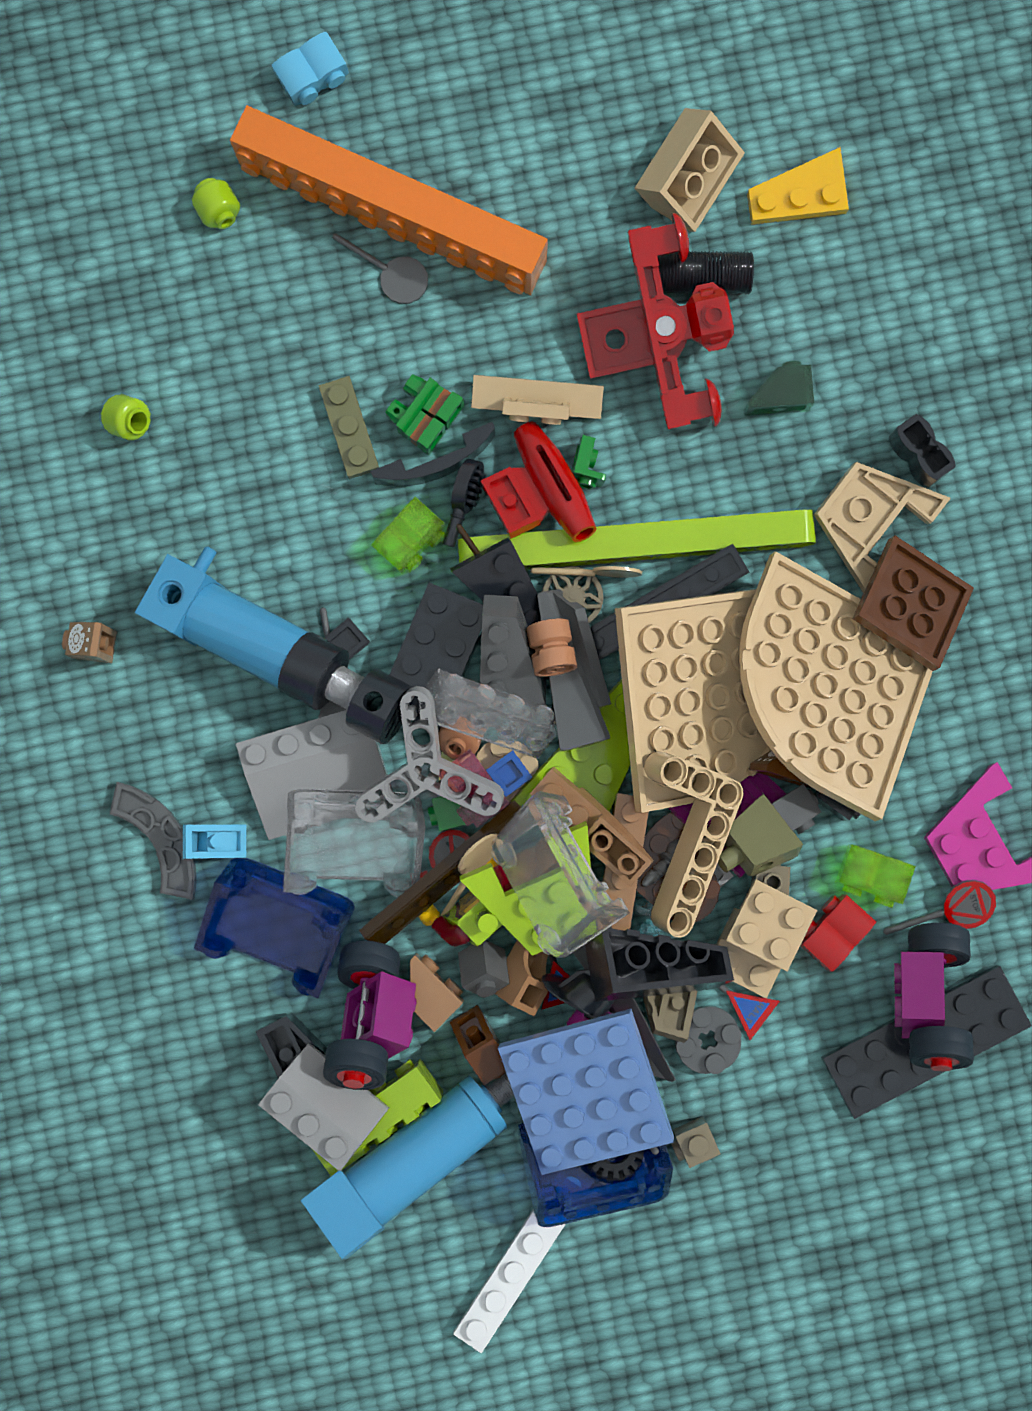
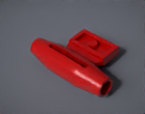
M532 421L521 425L515 430L514 438L525 468L508 467L481 480L482 488L510 539L539 526L548 513L554 517L574 542L588 539L595 533L597 528L585 494L566 460L536 422Z

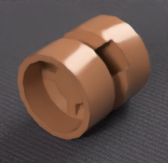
M560 618L548 619L533 623L526 628L529 646L536 651L531 656L535 676H556L571 672L577 668L574 647L568 646V643L572 641L569 620Z

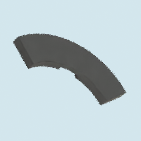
M116 782L110 815L120 817L132 823L152 842L157 852L161 870L160 893L193 900L196 891L195 859H183L182 825L174 814L152 795L134 786Z

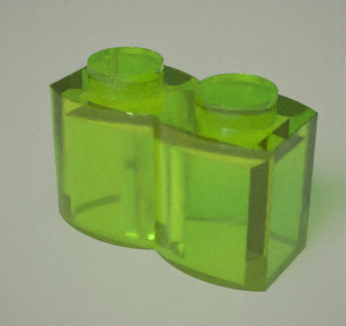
M414 497L382 531L371 546L401 574L406 570L411 573L424 559L421 553L428 546L431 548L436 547L444 538L445 533L442 530L446 526L438 516L418 498Z
M848 844L835 882L843 885L841 890L843 892L861 897L862 892H866L875 896L873 902L893 908L894 903L903 905L916 866L853 844Z

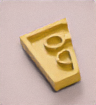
M841 148L832 150L750 188L747 197L751 225L847 214L849 206Z

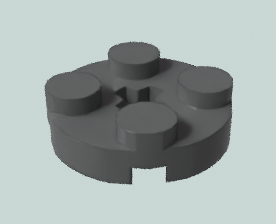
M711 1005L697 1007L693 1011L688 1040L684 1043L674 1040L675 1049L681 1061L693 1071L702 1074H719L724 1069L730 1067L737 1059L741 1049L742 1035L734 1018L723 1009ZM711 1030L715 1032L713 1038L716 1040V1044L714 1046L709 1045L704 1049L701 1047L702 1041L699 1039V1035L701 1033L708 1034Z

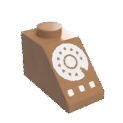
M70 622L69 630H65L63 634L62 647L66 650L65 655L73 659L112 663L117 631L97 622Z

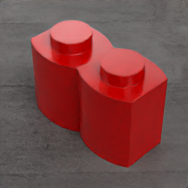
M841 894L839 897L833 895L823 905L821 910L824 914L817 922L812 920L800 945L830 972H833L846 959L853 948L876 924V921L846 894Z

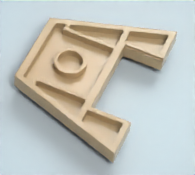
M855 462L814 513V517L864 593L877 565V562L870 558L868 553L905 506L928 525L935 520L951 498Z

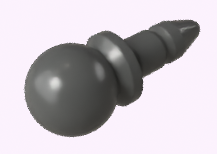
M679 839L670 842L666 852L659 854L660 861L653 869L646 873L642 881L644 887L656 883L660 877L666 874Z

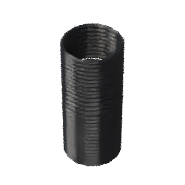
M689 251L688 257L683 263L680 261L678 252L657 256L663 293L676 292L681 294L686 292L691 294L697 285L714 282L718 287L724 289L726 293H732V295L734 293L749 295L752 292L754 279V256L752 252Z

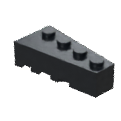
M603 924L583 934L595 1002L711 990L734 981L726 946L692 940H674L670 936L646 935L631 929L618 930Z

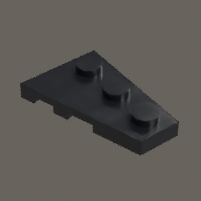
M508 537L449 568L482 601H484V595L517 596L527 626L541 621L538 594L512 541Z

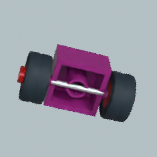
M927 923L914 926L908 932V952H901V963H894L895 994H901V996H895V1027H902V1038H909V1058L912 1064L934 1071H950L969 1067L973 1064L974 1060L973 1036L967 1030L945 1026L944 968L960 966L970 960L969 931L962 926L949 923Z
M356 941L345 945L340 952L337 972L338 979L353 990L348 992L346 996L341 1038L330 1043L326 1049L323 1075L328 1082L336 1086L353 1090H369L382 1086L386 1080L388 1059L409 1048L412 1041V1016L417 1004L415 998L416 984L398 977L400 955L394 948L386 944L374 941Z

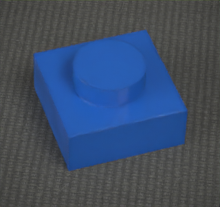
M513 750L486 769L493 781L501 786L505 797L533 778Z

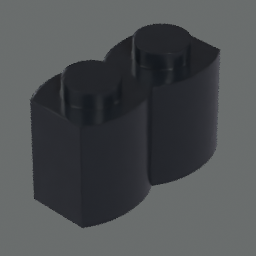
M918 414L913 415L899 425L889 436V442L894 452L902 460L908 462L912 476L925 488L935 484L956 467L954 457L949 449L936 440L931 425Z

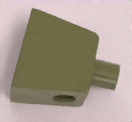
M763 794L734 820L725 843L727 848L722 851L718 865L727 873L740 864L748 876H755L796 858L803 843Z

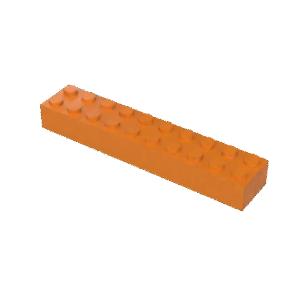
M246 105L230 138L241 169L245 173L253 177L262 175L270 179L273 185L282 190H288L289 187L298 191L299 195L309 202L317 203V201L325 203L329 205L330 210L338 215L346 216V214L354 216L365 227L370 229L381 228L387 231L391 238L399 242L408 240L417 244V248L426 254L434 255V253L444 256L446 261L455 267L463 268L466 266L471 268L484 280H498L504 283L508 290L516 294H522L523 292L529 295L532 294L547 262V238Z

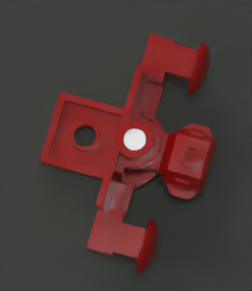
M672 213V224L651 228L650 225L628 230L627 232L641 299L578 313V324L590 379L654 365L667 429L690 425L692 420L710 416L713 426L716 427L722 415L721 399L716 386L711 380L705 378L704 391L685 395L677 358L689 339L703 346L709 352L727 347L734 335L729 300L726 291L718 287L714 282L697 285L686 305L679 306L674 300L664 295L657 256L678 252L680 261L683 263L689 253V237L686 226L678 214ZM611 330H619L625 337V342L619 349H612L606 344V335Z

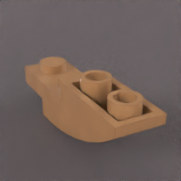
M555 767L546 774L530 793L568 828L586 821L589 851L630 887L654 861L639 842L604 806L583 787L579 789Z

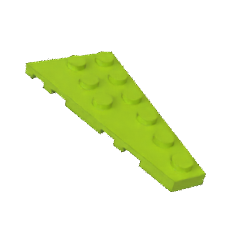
M622 679L608 693L611 704L599 709L610 739L591 746L568 751H561L558 747L532 776L533 778L527 781L510 800L511 803L515 800L526 810L533 819L532 823L545 835L568 829L562 821L530 794L553 767L579 789L583 787L608 811L612 807L615 796L630 766Z

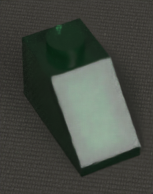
M800 361L783 363L782 367H778L748 401L744 409V416L809 411L814 405L811 364L802 365Z

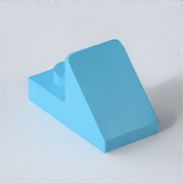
M246 824L183 825V859L246 858Z

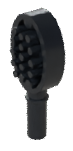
M468 458L459 469L451 496L453 511L450 514V521L442 542L445 546L455 547L459 535L456 525H462L465 515L473 507H476V501L480 500L479 494H482L483 491L481 489V480L486 478L484 464L481 461Z

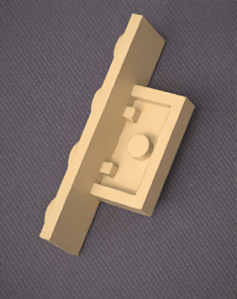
M474 375L471 408L503 411L502 414L509 415V420L528 422L529 417H541L542 423L560 425L562 419L568 420L569 416L601 419L604 386Z

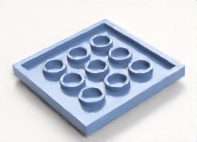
M632 1009L500 1043L498 1050L542 1175L673 1143L674 1134Z

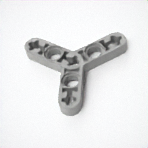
M415 686L410 688L400 701L407 762L361 794L356 803L358 816L366 822H377L426 789L484 816L496 814L500 810L505 797L501 786L441 757L433 695L424 687ZM414 696H418V700L425 702V705L420 709V720L411 722V720L417 717V709L415 705H410L409 702L412 701ZM418 728L425 729L430 734V742L425 745L416 743L412 736L413 731ZM424 763L431 765V772L427 776L421 774V767ZM443 769L447 772L445 773L441 780V783L439 784L436 781L439 777L438 775L441 773ZM452 776L461 777L466 783V789L462 792L453 791L448 786V779ZM402 780L406 783L408 792L405 795L394 794L390 788L391 781ZM473 784L477 785V788L471 799L467 796L469 795L473 787ZM487 792L493 794V801L489 805L483 803V796ZM383 794L385 800L380 803L377 809L372 808L368 810L366 808L368 800L374 802Z

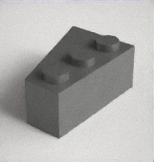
M484 595L479 702L546 705L545 677L535 676L531 656L536 651L529 646L526 631L528 626L517 596Z

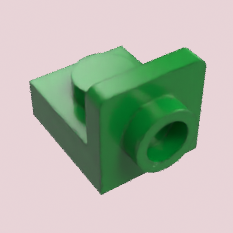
M582 435L577 443L571 471L581 488L594 490L595 487L600 488L603 485L607 475L588 469H593L596 463L598 450L593 449L596 438Z

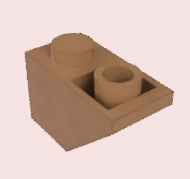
M416 953L410 960V982L416 984L415 998L417 1004L414 1012L435 1032L463 1004L464 999L460 996L463 990L451 978L445 981L436 972L439 966L427 954L421 958Z

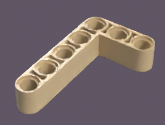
M658 751L652 753L645 762L644 768L647 777L654 782L695 798L651 912V920L655 927L674 937L681 938L686 936L693 928L741 804L743 788L738 781L683 758ZM666 764H669V769L664 775V767ZM696 775V782L692 786V779ZM723 787V793L719 796L720 790ZM711 818V824H710V826L707 828V823H708L709 819ZM699 850L697 859H694L696 852ZM687 882V886L682 892L683 885ZM675 914L673 921L670 923V918Z

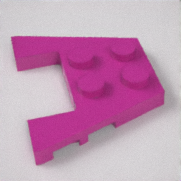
M998 762L992 763L987 767L983 775L967 789L963 797L945 813L924 837L951 887L966 880L982 881L990 886L992 890L1032 883V856L1015 864L984 809L985 803L1012 789Z

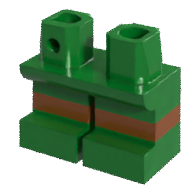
M412 374L405 383L403 391L413 397L414 401L408 408L395 399L385 413L397 426L399 434L430 456L446 433L445 428L449 429L464 408V398L453 391L449 392L441 387L431 377L426 381Z

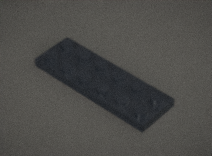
M999 965L944 992L945 1026L961 1028L972 1034L974 1056L1032 1027ZM895 1018L821 1056L854 1119L946 1072L918 1067L910 1062L909 1038H902V1027H895Z

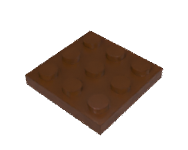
M894 535L888 539L852 619L931 671H935L942 665L974 587Z

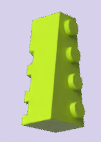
M421 1058L414 1064L411 1059L407 1060L394 1070L397 1075L388 1083L384 1082L378 1088L368 1090L385 1103L389 1109L342 1170L366 1154L372 1144L378 1145L389 1138L398 1129V1125L401 1123L404 1125L409 1124L426 1109L425 1105L429 1104L432 1108L441 1101L444 1091ZM313 1150L330 1176L339 1171Z

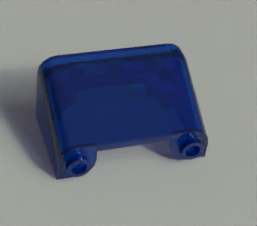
M233 858L214 882L194 949L213 959L225 957L235 949L293 972L291 982L296 990L303 995L319 999L351 921L355 905L349 898L255 860Z
M524 1123L518 1124V1137L538 1226L554 1227L650 1205L663 1200L669 1194L673 1166L666 1145L658 1146L659 1153L656 1155L650 1149L644 1150V1157L639 1170H636L631 1178H625L623 1182L615 1180L613 1183H609L603 1178L600 1180L596 1178L595 1173H591L588 1170L587 1164L542 1175ZM625 1155L609 1158L606 1160L610 1162H618L625 1157Z

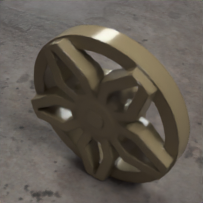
M565 567L567 569H584L580 567ZM552 574L547 579L543 591H548L553 582L555 590H562L563 597L566 600L578 602L585 610H594L588 617V622L591 623L598 616L603 604V590L598 579L595 576H586V584L581 587L577 584L584 576L578 575L574 578L573 584H571L570 579L566 576ZM559 577L566 582V586L561 588L556 578ZM591 581L596 587L598 597L592 593H585L589 589ZM590 598L597 602V604L587 605L585 600Z

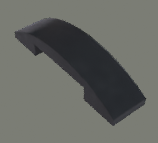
M493 422L463 433L462 437L465 447L407 471L401 459L370 471L375 484L395 487L412 486L431 482L454 473L460 469L466 459L474 460L495 437Z

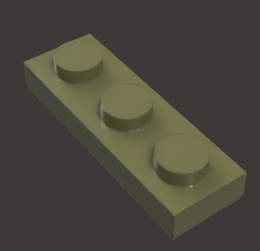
M350 376L318 385L349 480L371 473L370 471L379 468Z

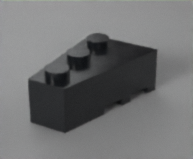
M292 1012L256 1031L278 1078L309 1043L326 1055L327 1047Z

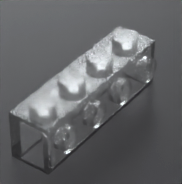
M437 669L424 687L433 695L436 720L439 726L537 759L558 735L554 709L546 705L537 704L520 698L517 695L497 690L486 684H480ZM419 701V706L421 709L422 706L425 705V702Z

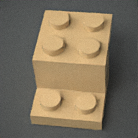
M754 879L740 909H733L716 944L726 946L728 949L734 977L733 982L767 999L780 970L783 969L788 972L817 910Z

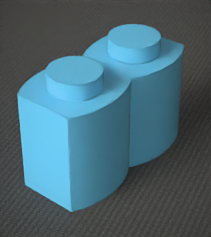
M327 32L314 36L300 48L286 53L271 65L275 76L294 106L310 104L318 97V93L322 89L338 87L345 81V76L349 74L346 62Z

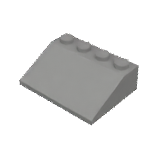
M347 710L236 743L243 771L268 840L357 814L356 803L361 794L388 775L378 742L347 726L345 722ZM382 794L374 802L368 800L366 808L368 810L377 808L385 800L384 795Z

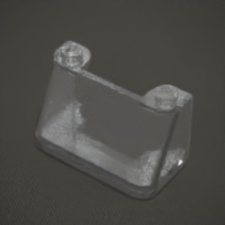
M296 789L289 792L286 806L283 892L303 895L316 888L317 879L383 881L384 888L395 897L402 895L420 880L426 827L421 799L415 796L381 820L366 822L356 812L357 800L364 791ZM393 792L396 795L406 794L405 792ZM382 794L374 802L368 800L366 808L368 810L372 808L377 809L380 803L385 800L384 795Z
M539 791L523 804L493 839L491 855L495 862L504 870L538 935L537 942L542 951L547 955L552 954L555 957L565 958L630 912L622 898H618L615 901L611 900L605 892L609 889L606 882L598 881L568 828L573 822L569 817L565 816L573 810L566 797Z

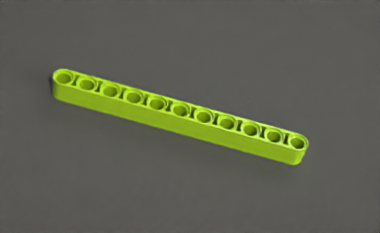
M791 510L598 526L591 537L581 542H574L564 529L526 532L510 539L508 534L470 537L480 552L508 537L512 541L526 570H531L532 567L556 568L713 555L732 543L738 552L798 548L816 544L813 510ZM463 538L457 540L459 563L474 556Z

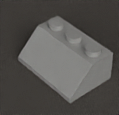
M309 1043L282 1073L258 1105L337 1170L341 1171L389 1107L368 1090H353L328 1082L323 1075L325 1055Z

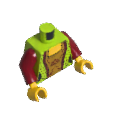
M496 852L488 863L492 864L504 892L513 889L512 880L504 865L501 864V855ZM471 891L442 916H440L439 911L434 905H431L418 916L424 925L431 926L446 943L454 947L467 944L468 942L479 946L502 926V923Z

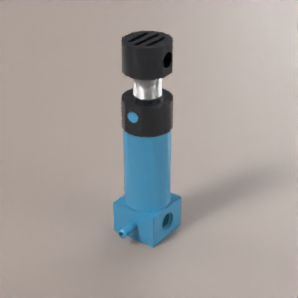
M204 547L194 567L167 554L135 611L136 614L194 646L198 645L273 685L280 692L304 702L314 710H320L329 701H333V703L346 708L345 722L347 726L380 744H387L392 740L402 726L400 701L412 686L380 669H373L365 677L347 668L349 653L346 649L330 643L327 639L313 632H308L225 588L205 574L216 555V551L212 548Z

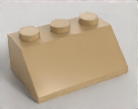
M685 108L634 189L652 209L672 220V213L678 214L683 220L686 229L690 232H696L745 152L711 110Z

